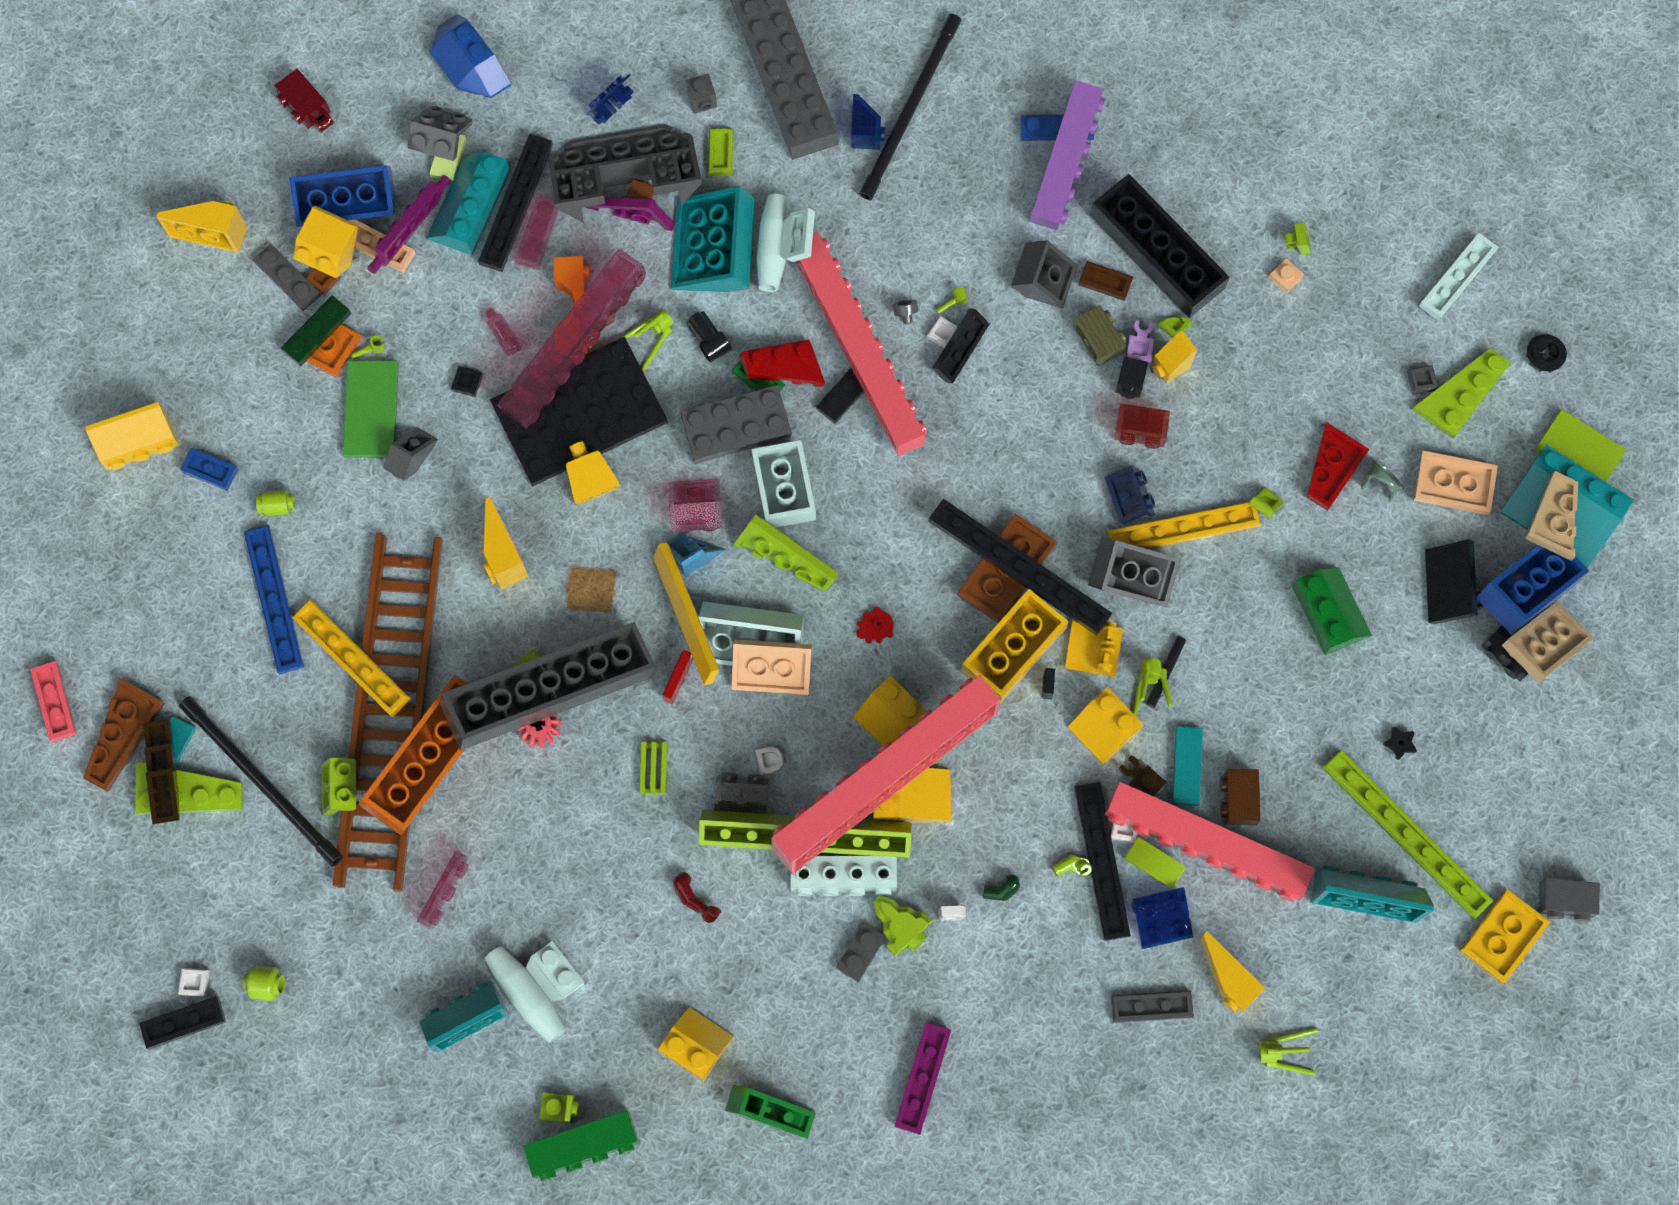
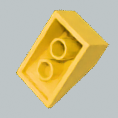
M209 201L158 212L156 216L167 235L171 238L238 253L248 227L236 205L228 201H222L221 203Z
M491 497L485 499L483 553L487 562L483 563L492 584L498 583L502 590L529 576Z
M926 769L874 810L873 820L910 823L952 822L950 770Z

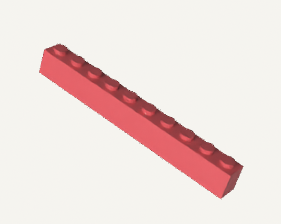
M818 231L813 232L811 257L798 260L796 263L897 456L925 445L927 429L922 420H917L915 416L916 408L912 400L906 399L902 381L900 379L896 380L893 375L895 370L889 358L885 359L882 352L884 349L879 338L874 339L871 333L873 328L869 319L863 318L861 314L862 307L858 298L852 297L850 293L852 289L846 277L842 278L838 260L836 257L832 259L829 253L831 249L826 238L822 239Z

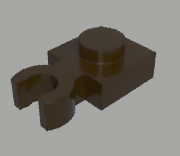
M1132 755L1128 760L1133 764V769L1128 770L1123 765L1119 767L1123 775L1133 778L1129 784L1131 787L1153 797L1167 783L1149 765L1142 770L1139 767L1138 759Z

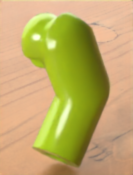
M1069 855L1051 865L1057 877L1068 871L1087 876L1092 871L1089 861L1076 855Z

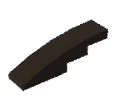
M166 719L143 723L146 745L144 748L147 766L146 780L152 824L180 821L177 770L171 720Z

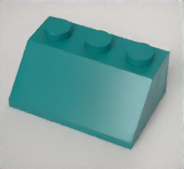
M487 982L473 988V993L465 998L463 995H460L450 1000L448 1007L442 1010L435 1008L424 1015L425 1019L419 1022L429 1048L438 1053L508 1016L509 1012L496 986L493 983L489 985Z

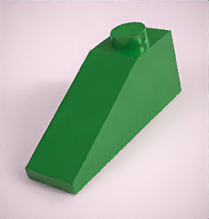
M733 1085L725 1108L726 1112L808 1139L816 1114L805 1108L738 1085Z

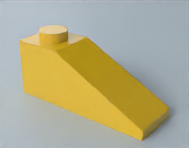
M1206 931L1200 940L1220 995L1224 998L1222 1002L1233 1013L1237 1011L1241 1014L1266 988Z

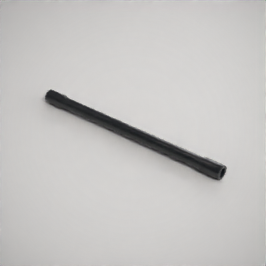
M956 14L948 15L940 31V36L897 122L859 192L862 198L869 201L873 199L881 183V178L962 21Z
M191 696L186 697L180 702V709L194 723L199 725L303 834L331 867L337 865L342 860L343 855L313 827L206 715V712Z

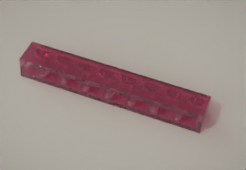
M618 248L497 404L502 413L525 429L530 424L536 422L544 405L549 404L553 400L555 391L560 385L567 382L571 370L575 365H579L583 361L585 352L591 345L593 346L597 343L600 333L605 326H609L614 321L615 313L621 306L623 307L628 303L632 291L644 282L646 271L642 263Z

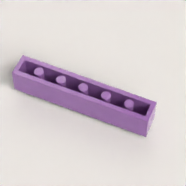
M1075 80L1029 222L1054 230H1058L1060 223L1065 224L1069 210L1065 209L1067 201L1072 202L1076 191L1072 184L1074 178H1080L1084 165L1079 163L1082 156L1087 157L1091 143L1086 141L1089 134L1094 135L1098 123L1097 120H1094L1096 111L1101 113L1106 99L1101 97L1102 88Z

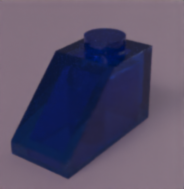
M853 94L851 148L880 150V141H885L886 127L881 126V116L859 94Z

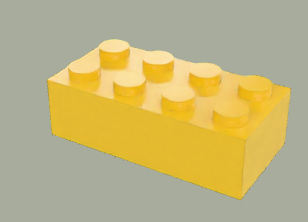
M1028 589L963 662L961 672L973 680L980 675L1000 698L999 704H1001L1062 635L1069 621Z

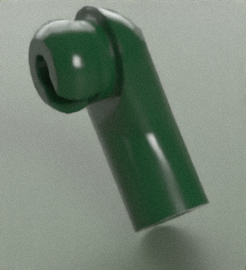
M1010 874L1006 876V880L999 887L984 886L983 899L1009 900L1020 888L1019 878L1016 875Z

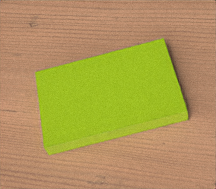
M1563 409L1558 413L1534 449L1535 452L1540 453L1548 445L1604 481H1607L1626 452L1625 448Z

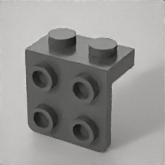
M430 106L411 120L408 149L454 161L457 158L459 136L472 125V119L467 118L463 113H450L443 111L441 107Z

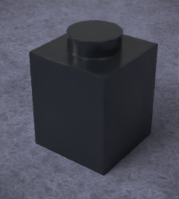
M1124 356L1115 392L1128 399L1140 398L1148 362Z

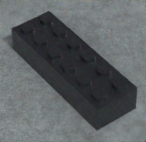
M1130 174L1126 175L1092 203L1090 216L1188 318L1192 317L1226 288L1229 276Z

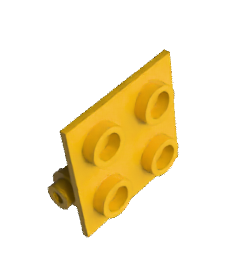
M1072 619L1065 669L1116 678L1123 628L1116 627L1117 624L1115 622H1107L1096 636Z

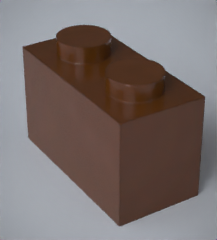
M1227 769L1224 776H1220L1219 782L1220 792H1224V802L1220 804L1221 818H1225V825L1257 826L1261 821L1259 769Z

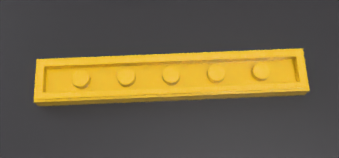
M1249 501L1107 530L1106 533L1110 539L1151 549L1260 526L1261 523L1257 509Z
M660 543L653 560L703 684H713L720 669L669 544Z
M309 599L292 617L390 716L394 717L409 702L411 698L314 601Z

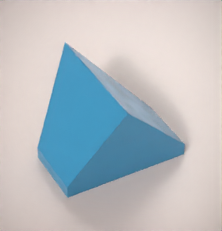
M685 532L667 542L677 566L685 577L726 550L689 537Z

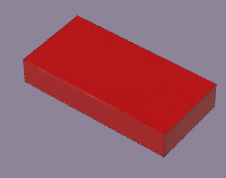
M684 650L681 652L662 694L664 701L673 705L694 660L689 651Z

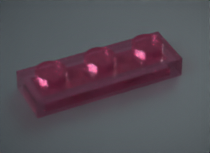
M540 196L536 197L515 258L516 265L535 270L540 269L559 210L555 208L554 200Z
M457 851L454 852L417 919L421 926L430 930L432 925L436 926L443 915L441 908L445 901L450 902L456 891L454 885L457 879H462L468 870L469 865L466 864L468 859L465 855Z

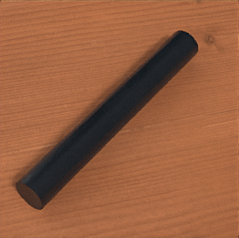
M1177 636L1163 665V669H1167V681L1186 643V639ZM1161 679L1154 685L1146 702V705L1151 708L1156 707L1163 692Z

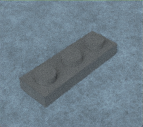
M272 244L252 259L302 311L321 296L320 292Z

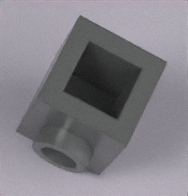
M709 73L685 80L687 95L694 114L717 107L716 93Z

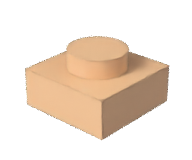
M1286 258L1268 278L1287 294L1303 278L1304 273Z

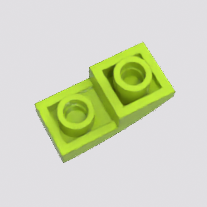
M1139 837L1124 858L1127 862L1172 890L1186 869L1184 865Z

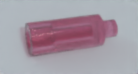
M494 309L487 311L485 314L489 319L487 325L506 355L512 356L522 349V345L503 315L496 314Z

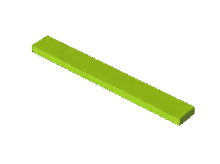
M1342 749L1322 767L1473 919H1476L1494 901Z

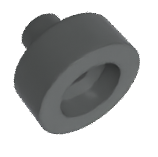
M903 300L894 303V315L902 316L904 324L913 322L912 314L919 311L917 300Z

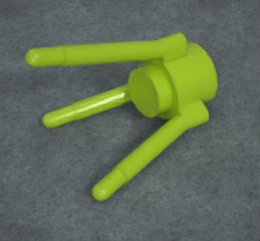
M660 309L646 321L620 337H625L626 339L633 335L638 337L648 329L656 335L662 333L641 367L642 371L647 369L666 337L672 333L669 327L674 321L663 309Z
M1146 658L1141 661L1139 682L1132 713L1135 716L1138 713L1140 700H1145L1147 684H1156L1159 679L1162 681L1167 705L1169 707L1173 705L1167 681V669L1161 668L1162 662L1158 659Z
M1312 1028L1275 1038H1265L1264 1042H1259L1260 1063H1266L1267 1068H1279L1314 1075L1315 1072L1313 1070L1277 1062V1060H1282V1054L1310 1052L1309 1047L1282 1048V1044L1276 1043L1318 1033V1029Z

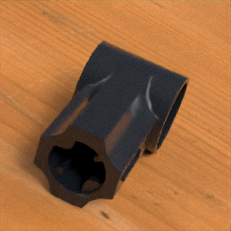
M704 311L693 314L686 321L688 328L699 342L702 353L710 363L732 350L725 335L721 331H717Z

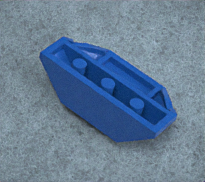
M457 14L438 26L430 54L456 89L492 98L511 86L494 53L468 19Z

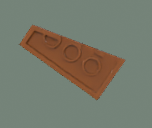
M120 677L116 684L117 689L114 698H111L108 707L105 723H102L97 746H94L83 777L106 792H109L143 739V723L153 722L165 705L161 700Z

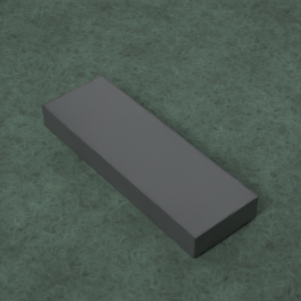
M1191 990L1111 995L1113 1023L1194 1018Z

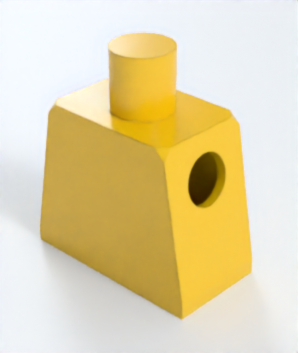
M583 441L569 447L574 460L566 463L575 505L620 488L619 481L599 450L588 454Z

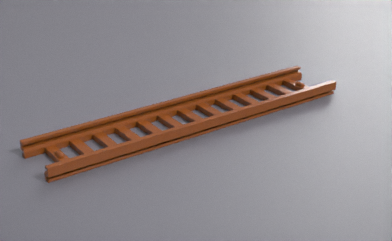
M376 533L362 650L377 665L419 668L417 681L393 680L404 692L416 693L415 706H404L395 715V717L413 718V731L423 717L443 539L442 537H435L432 559L385 556L387 536L382 535V533ZM384 567L430 570L429 583L382 580ZM381 591L427 594L426 607L380 605ZM378 616L424 618L423 632L377 629ZM375 640L422 643L420 657L374 654ZM358 683L348 758L356 760V794L357 791H368L375 781L358 779L360 765L386 767L393 757L361 754L363 740L404 742L411 733L409 731L364 729L366 715H390L379 704H367L369 694ZM356 805L354 811H342L337 850L343 855V858L335 865L333 886L345 888L347 868L395 871L393 891H403L410 825L402 836L398 833L352 831L354 816H374L359 805ZM350 843L398 845L397 859L349 856Z

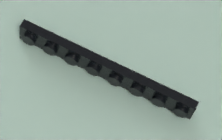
M945 499L940 502L929 517L928 521L1027 589L1033 591L1037 596L1096 636L1111 617L1112 612Z

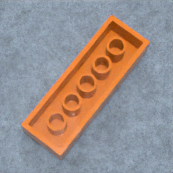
M455 674L358 804L401 836L464 751H460L440 706L442 693L467 684Z

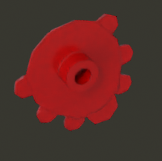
M879 607L873 608L874 612L870 614L867 612L863 613L862 617L864 620L857 622V626L860 629L856 631V635L860 639L866 638L865 641L868 644L872 640H876L880 644L883 638H892L894 635L892 632L894 627L892 617L887 612L880 610Z

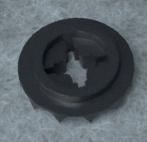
M1542 334L1534 337L1529 342L1526 357L1530 361V366L1536 367L1539 372L1548 371L1551 373L1557 369L1559 370L1565 363L1567 351L1560 339L1553 335ZM1549 346V355L1552 357H1548L1543 361V354L1540 352H1543Z

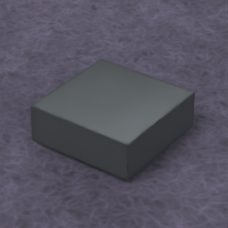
M1433 365L1408 369L1407 375L1413 395L1432 392L1439 388Z

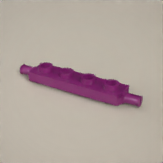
M443 175L437 183L430 181L425 188H422L415 201L407 205L401 218L392 223L386 236L378 240L375 246V259L367 266L371 273L376 274L382 265L385 267L439 203L443 191L451 183L447 176Z

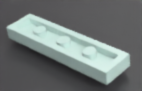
M1478 233L1424 298L1419 307L1439 321L1499 247Z

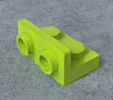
M329 758L321 764L322 816H333L338 811H354L356 809V760L352 758Z

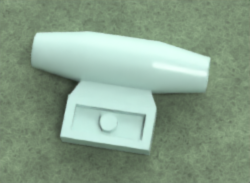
M781 194L768 195L760 221L756 261L759 289L765 292H775L779 289L786 260L794 262L811 257L815 211L806 208L792 212L788 217L787 198Z
M551 941L533 954L526 967L502 946L497 947L485 957V961L499 988L525 1022L548 1043L559 1038L566 1029L552 1002L563 1001L583 986L584 981L555 943Z

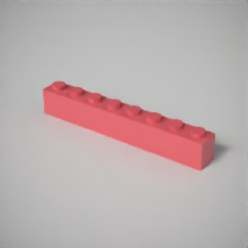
M1119 782L1115 787L1104 815L1110 817L1109 821L1116 825L1123 826L1126 824L1134 828L1133 831L1141 836L1148 837L1149 834L1158 838L1157 842L1170 848L1176 846L1182 849V853L1188 857L1197 858L1198 856L1207 860V865L1216 869H1221V867L1231 871L1230 874L1241 880L1248 878L1255 881V886L1266 891L1273 889L1280 893L1279 896L1291 902L1304 897L1315 870L1312 866L1122 782Z

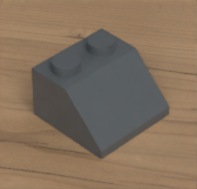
M1048 240L1028 242L1024 246L1011 286L1026 298L1063 308L1077 264Z

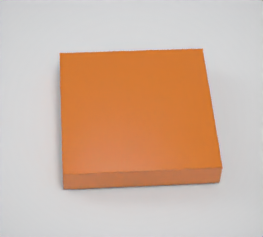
M341 324L306 362L336 378L363 337L361 334Z

